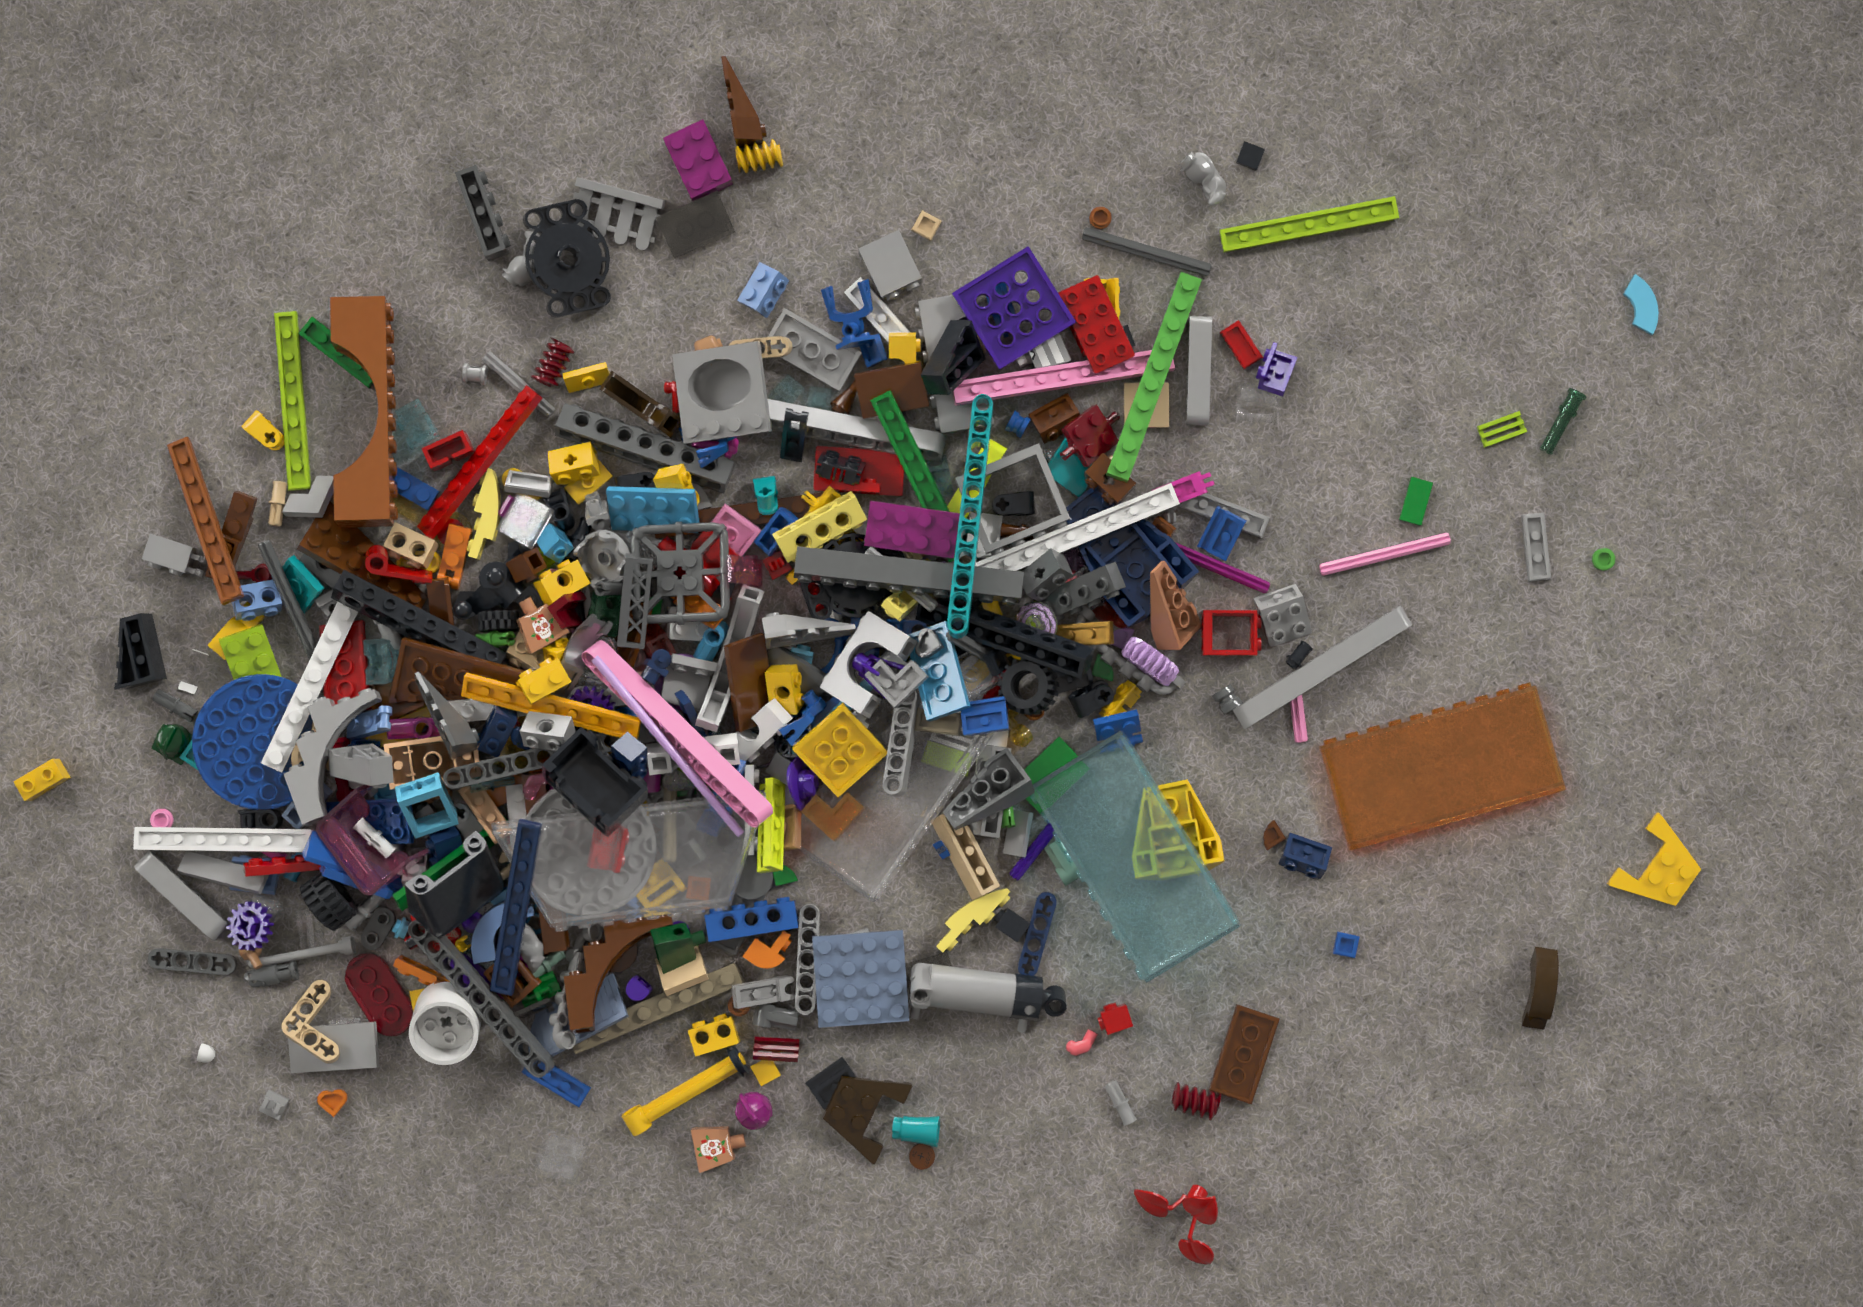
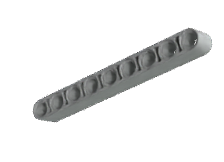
M767 399L771 430L783 432L786 408L793 409V412L798 413L805 411L809 412L806 437L896 454L881 422L878 420L863 419V417ZM909 427L924 459L933 462L940 461L943 456L946 437L938 432Z
M1401 605L1396 607L1390 613H1386L1304 664L1301 668L1296 669L1233 709L1234 714L1244 729L1250 727L1412 625Z

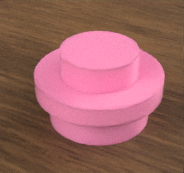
M158 809L152 813L150 822L152 827H171L174 818L169 810Z

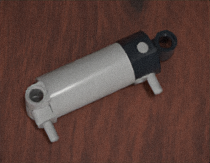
M917 963L910 970L911 989L908 1003L912 1006L910 1017L914 1020L919 1018L921 1008L936 1007L1019 1019L1017 1031L1024 1033L1026 1032L1028 1020L1038 1021L1041 1010H1045L1049 1016L1058 1017L1063 1015L1067 1009L1064 989L1053 985L1043 990V977L1006 974L926 963Z

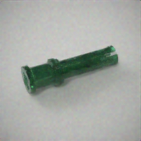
M1573 388L1567 390L1568 395L1564 403L1558 407L1559 414L1539 448L1542 451L1545 450L1549 455L1553 454L1571 418L1574 419L1578 413L1576 411L1582 400L1587 398L1586 395Z

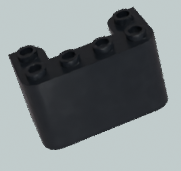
M580 727L542 764L543 777L603 835L609 837L648 799V785L640 776H631L623 767L619 769L614 764V759L607 752L602 753L598 749L596 742L598 738L592 731H585Z

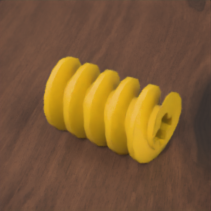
M771 139L769 147L765 141H762L761 148L758 147L756 142L753 143L752 150H750L747 144L744 146V151H741L739 146L735 148L739 173L740 168L745 173H748L749 166L756 172L759 164L763 170H766L767 163L773 169L776 161L780 167H783L780 144L777 145L774 139Z

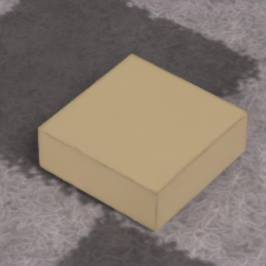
M922 210L911 231L931 241L942 221Z

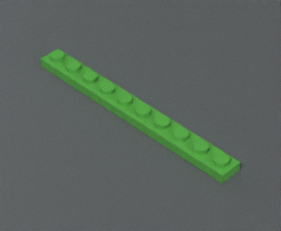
M1181 272L1106 473L1107 476L1126 483L1129 480L1202 281L1200 278Z

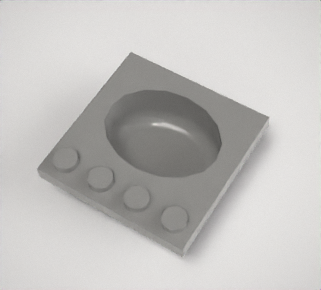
M759 341L672 354L684 444L772 432Z

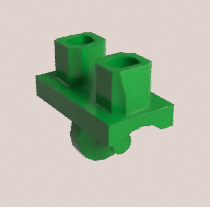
M553 971L539 977L542 983L521 1000L524 1008L537 1003L542 1004L546 999L555 996L557 992H562V988Z

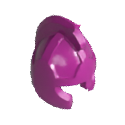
M758 1092L740 1093L735 1107L736 1119L743 1127L750 1130L764 1128L769 1122L770 1117L773 1116L770 1100L767 1096Z

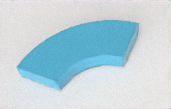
M1634 274L1623 293L1634 307L1632 325L1653 335L1658 323L1659 311L1657 300L1650 286L1641 277Z

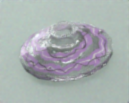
M1033 601L1024 604L1019 609L1016 621L1030 626L1031 621L1036 624V628L1056 634L1058 622L1055 613L1048 605L1043 602Z

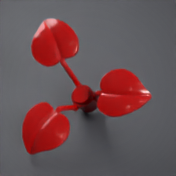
M1192 1185L1187 1195L1182 1194L1179 1200L1169 1205L1168 1200L1157 1193L1138 1189L1134 1190V1195L1140 1206L1146 1212L1156 1217H1166L1168 1211H1172L1179 1204L1183 1203L1184 1209L1193 1216L1187 1237L1188 1240L1181 1239L1178 1243L1181 1253L1187 1259L1199 1264L1207 1265L1213 1262L1214 1253L1212 1249L1201 1241L1193 1240L1192 1235L1197 1220L1207 1225H1212L1216 1222L1218 1207L1215 1196L1207 1197L1208 1193L1202 1186Z

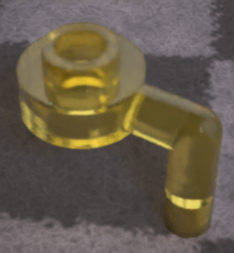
M1009 710L1007 713L1011 729V741L1016 746L1026 747L1033 740L1032 733L1026 726L1018 724L1014 719L1020 713Z

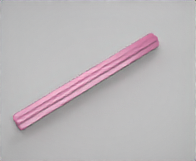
M1443 533L1322 563L1319 565L1320 573L1322 576L1446 546L1451 543L1448 533Z

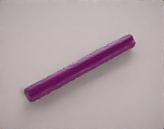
M1176 543L1193 564L1259 592H1268L1270 582Z

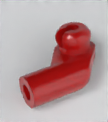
M665 382L664 392L666 394L672 393V411L680 413L676 382Z

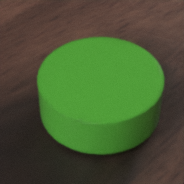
M1608 548L1598 549L1593 553L1592 563L1598 570H1608L1615 564V555Z

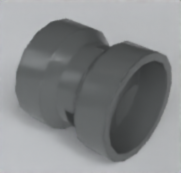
M1231 684L1212 695L1215 702H1220V709L1224 715L1243 703L1240 697L1233 694L1234 688Z

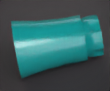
M940 1116L894 1117L892 1139H901V1141L920 1143L937 1148Z

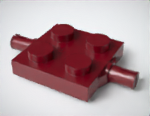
M1097 404L1092 405L1061 430L1069 446L1060 453V456H1063L1062 459L1066 461L1074 454L1079 458L1082 465L1087 467L1095 462L1102 453L1105 454L1118 444L1119 440L1111 427L1114 422L1120 419V416H1117L1118 413L1114 411L1108 417H1105Z

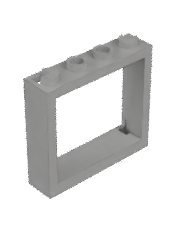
M1039 443L988 464L986 477L1037 457L1060 515L990 544L982 523H980L979 539L986 554L996 555L1004 551L1003 547L1011 544L1013 547L1025 543V538L1033 536L1034 539L1045 535V530L1054 527V530L1067 526L1066 521L1070 520ZM975 469L969 473L973 476H978L981 474V470ZM964 474L955 478L961 495ZM969 512L971 519L977 516L974 512Z

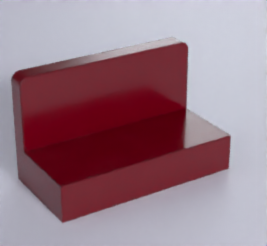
M583 592L564 594L547 608L562 630L575 628L583 622L574 609L587 598Z

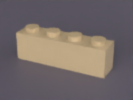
M944 814L931 820L940 840H942L951 855L949 857L972 900L1000 886L968 825L954 830Z

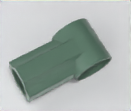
M1060 838L1044 848L1065 886L1085 875Z

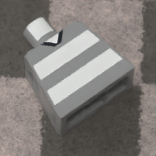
M1059 333L1017 359L1016 362L1019 368L1032 363L1033 368L1036 369L1071 363V358Z

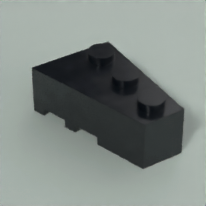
M139 613L120 618L118 647H120L119 661L116 662L118 674L114 690H125L167 679L153 615Z

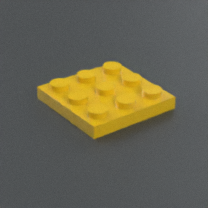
M841 703L792 747V750L837 797L842 795L884 758L888 751L844 703Z

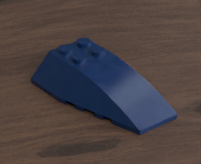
M1090 488L1066 507L1070 520L1066 521L1067 525L1115 505L1113 503L1109 505L1101 497L1102 493L1097 488L1095 490ZM1145 519L1078 546L1090 572L1116 562L1126 587L1118 590L1120 595L1108 600L1106 596L1103 598L1128 628L1151 616L1150 572L1161 561H1165L1177 579L1176 584L1179 589H1184L1199 573V570L1173 539L1167 534L1162 533Z

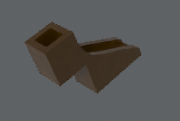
M613 371L610 372L599 388L600 391L670 438L681 424V419L677 414Z

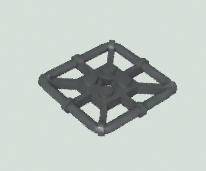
M676 522L675 524L645 525L639 528L635 527L632 530L631 554H635V557L640 558L639 541L641 540L657 555V571H652L651 578H657V593L649 601L648 613L663 597H677V614L648 615L647 624L677 623L678 625H684L685 622L717 621L728 616L727 613L730 606L729 575L731 574V568H729V537L726 530L727 527L723 523L683 524V522ZM714 531L698 550H684V533ZM676 533V551H661L645 534ZM720 537V568L704 569L703 555ZM634 563L633 571L639 578L647 573V571L640 572V563ZM682 567V570L686 571V575H682V579L679 580L678 576L675 575V571ZM720 575L721 606L717 605L704 592V576ZM634 577L632 579V584L637 581ZM637 584L631 590V594L637 600L640 599V584ZM684 596H700L716 612L685 613ZM638 606L632 609L633 620L637 622L643 617V612Z

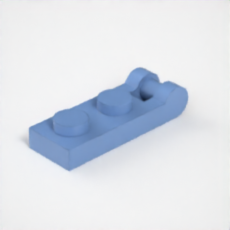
M379 706V709L359 714L348 724L346 738L357 740L390 731L391 722H389V717L392 715V707Z

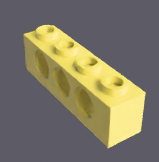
M850 491L772 535L788 563L790 561L795 562L797 546L820 549L824 546L823 543L832 539H839L845 531L859 528L867 518L856 496ZM839 514H845L843 521L836 522V517ZM819 525H826L823 532L816 533V528ZM799 536H806V539L803 543H796V539Z

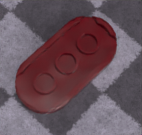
M364 953L354 957V960L348 963L345 983L368 1021H376L377 1032L382 1035L398 1036L409 1029L413 1015L412 1002L387 962L382 957L373 953Z

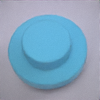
M406 917L396 920L392 928V932L395 933L394 938L400 937L404 939L411 923L406 920Z

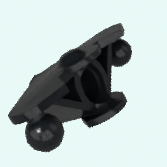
M526 536L508 543V559L504 563L494 561L486 564L479 574L481 586L476 591L459 592L453 605L454 616L460 620H466L477 615L479 612H484L498 605L506 609L527 588L522 583L523 580L515 582L506 562L519 554L537 547L534 539Z

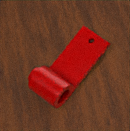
M373 545L366 552L365 566L370 573L413 580L414 583L420 584L432 583V571L388 564V552L383 546Z

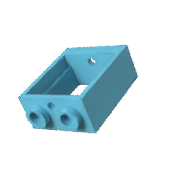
M439 772L395 787L397 802L415 839L459 824L456 808ZM436 796L440 797L445 810L415 820L409 805Z

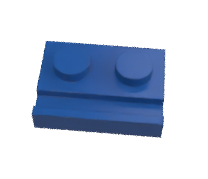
M1217 506L1197 547H1201L1212 555L1226 561L1247 520Z
M1004 696L970 701L971 707L961 710L962 729L965 737L1009 730L1006 698Z

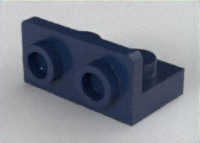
M1289 833L1278 864L1284 866L1289 871L1304 873L1309 878L1321 879L1326 872L1332 847Z

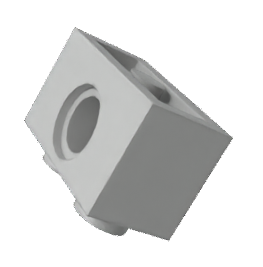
M533 711L528 712L520 730L525 747L557 751L576 732L571 716Z

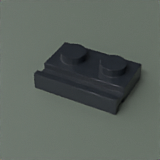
M843 1056L805 1082L824 1110L827 1108L841 1076L857 1077Z

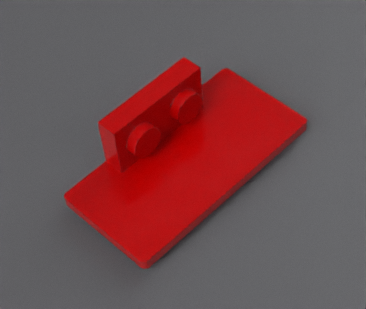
M1098 275L1058 293L1076 321L1070 327V330L1083 358L1087 357L1094 374L1135 356Z
M816 447L813 483L815 491H825L830 486L836 492L841 493L852 491V493L903 495L904 469L896 454L871 449ZM832 450L840 453L839 456L846 458L848 456H856L861 458L862 462H866L862 473H857V475L861 476L860 483L854 486L843 483L846 470H844L842 481L839 482L841 473L839 468L833 481L832 477L835 467H833L830 479L819 477V474H815L817 465H822L817 463L822 452Z

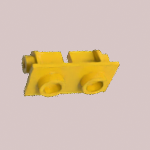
M1127 680L1117 687L1113 701L1102 707L1099 715L1105 717L1127 712L1122 706L1126 704L1131 708L1141 697L1142 691L1134 683Z

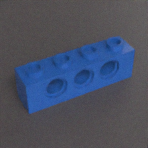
M789 897L777 898V903L768 904L767 900L754 902V907L745 908V904L731 906L732 910L723 911L722 907L709 909L710 914L704 915L708 942L799 928L795 900L790 901ZM770 909H777L780 912V919L778 921H771L768 918V911ZM753 912L757 915L758 922L755 925H749L746 922L745 917L747 913ZM726 916H731L735 919V926L731 929L726 928L723 924V919Z

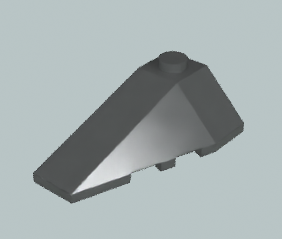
M416 672L415 682L451 759L453 760L476 750L477 741L480 740L476 729H471L468 722L420 672Z
M1008 748L988 759L978 775L972 777L970 784L965 790L959 792L943 811L944 816L954 830L1014 806L1035 793L1031 779Z

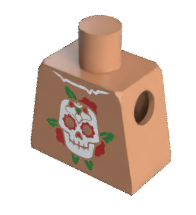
M531 597L519 603L525 616L516 621L529 654L569 633L568 629L562 630L548 610L547 604L537 608Z
M729 1126L694 1127L691 1129L699 1173L734 1160V1149L746 1147L744 1134L731 1136Z

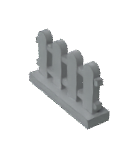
M580 177L576 178L575 186L580 187L579 193L574 192L573 197L583 200L588 210L583 219L594 225L603 237H605L607 230L615 232L614 240L618 244H625L629 236L636 238V247L640 250H646L650 242L655 243L656 237H652L655 221H660L661 215L657 213L658 209H664L665 200ZM594 191L602 193L600 199L593 197ZM615 198H622V204L614 203ZM591 202L599 204L595 221L587 219ZM637 203L645 204L644 210L636 209ZM576 204L574 215L580 216L583 210L579 204ZM613 208L620 210L616 227L609 225ZM634 214L642 216L638 233L630 231ZM579 222L577 225L582 227L584 224ZM592 231L594 237L598 238V236L595 234V232Z

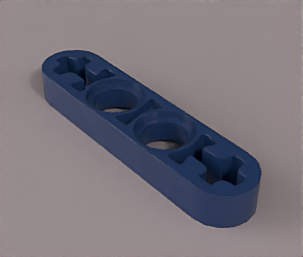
M1043 892L1036 899L1018 962L1020 974L1034 976L1038 971L1057 902L1055 896L1050 892ZM1046 896H1050V901L1053 902L1052 906L1048 905L1046 912H1050L1049 917L1040 913L1036 914L1037 909L1042 911L1043 904L1040 903V899H1045ZM1038 917L1044 918L1047 922L1043 930H1037L1034 927V921ZM1031 939H1037L1041 944L1040 949L1036 952L1030 951L1027 947ZM1025 952L1032 956H1038L1037 960L1032 958L1031 965L1034 967V970H1030L1028 973H1024L1025 969L1021 967L1022 964L1027 963L1029 958L1024 957Z

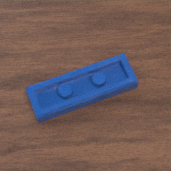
M543 1062L538 1064V1067L541 1070H545V1064ZM555 1065L552 1071L540 1078L531 1075L525 1067L521 1072L577 1107L581 1106L591 1089L590 1086Z

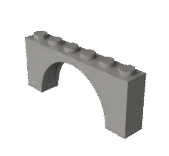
M952 295L918 301L919 307L915 308L916 320H921L922 329L918 330L920 342H925L926 351L922 352L924 365L929 361L950 320L967 319ZM953 393L949 395H930L932 409L936 408L938 417H934L936 431L940 430L943 435L969 431L972 403L955 406ZM982 403L979 404L977 408L981 411H985L989 408V406L987 404ZM984 425L975 427V429L986 428Z

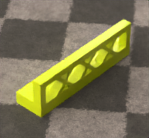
M773 777L765 778V784L759 785V793L772 805L773 814L758 826V873L783 871L786 785Z

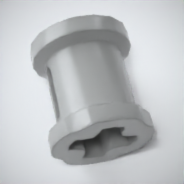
M464 363L462 371L463 383L471 381L486 385L488 366L477 367Z

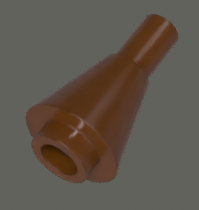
M855 380L849 389H846L830 402L833 412L849 415L857 393Z

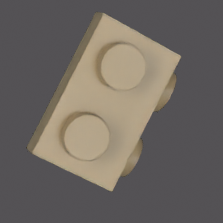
M519 631L514 639L516 640L515 644L509 646L506 651V659L515 668L519 669L522 667L525 670L531 669L533 672L539 669L538 664L544 661L543 647L529 654Z

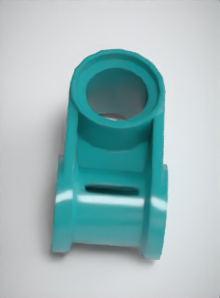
M776 477L754 478L753 485L759 513L762 515L774 514L778 510Z

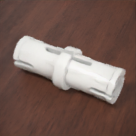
M361 818L353 827L354 830L368 841L367 844L375 847L384 858L387 859L396 850V847L382 836V832L375 830L364 818Z

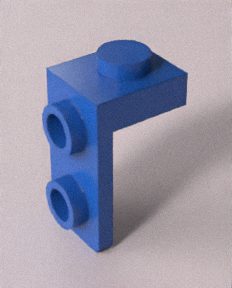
M866 332L857 337L852 334L843 337L842 342L835 345L837 350L860 347L867 368L888 359L880 334L870 335L869 332Z

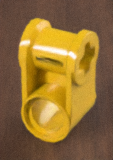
M255 410L241 427L267 448L275 451L280 450L284 446V435L269 420L263 417V414ZM271 435L274 436L276 440L274 443H272L269 439Z

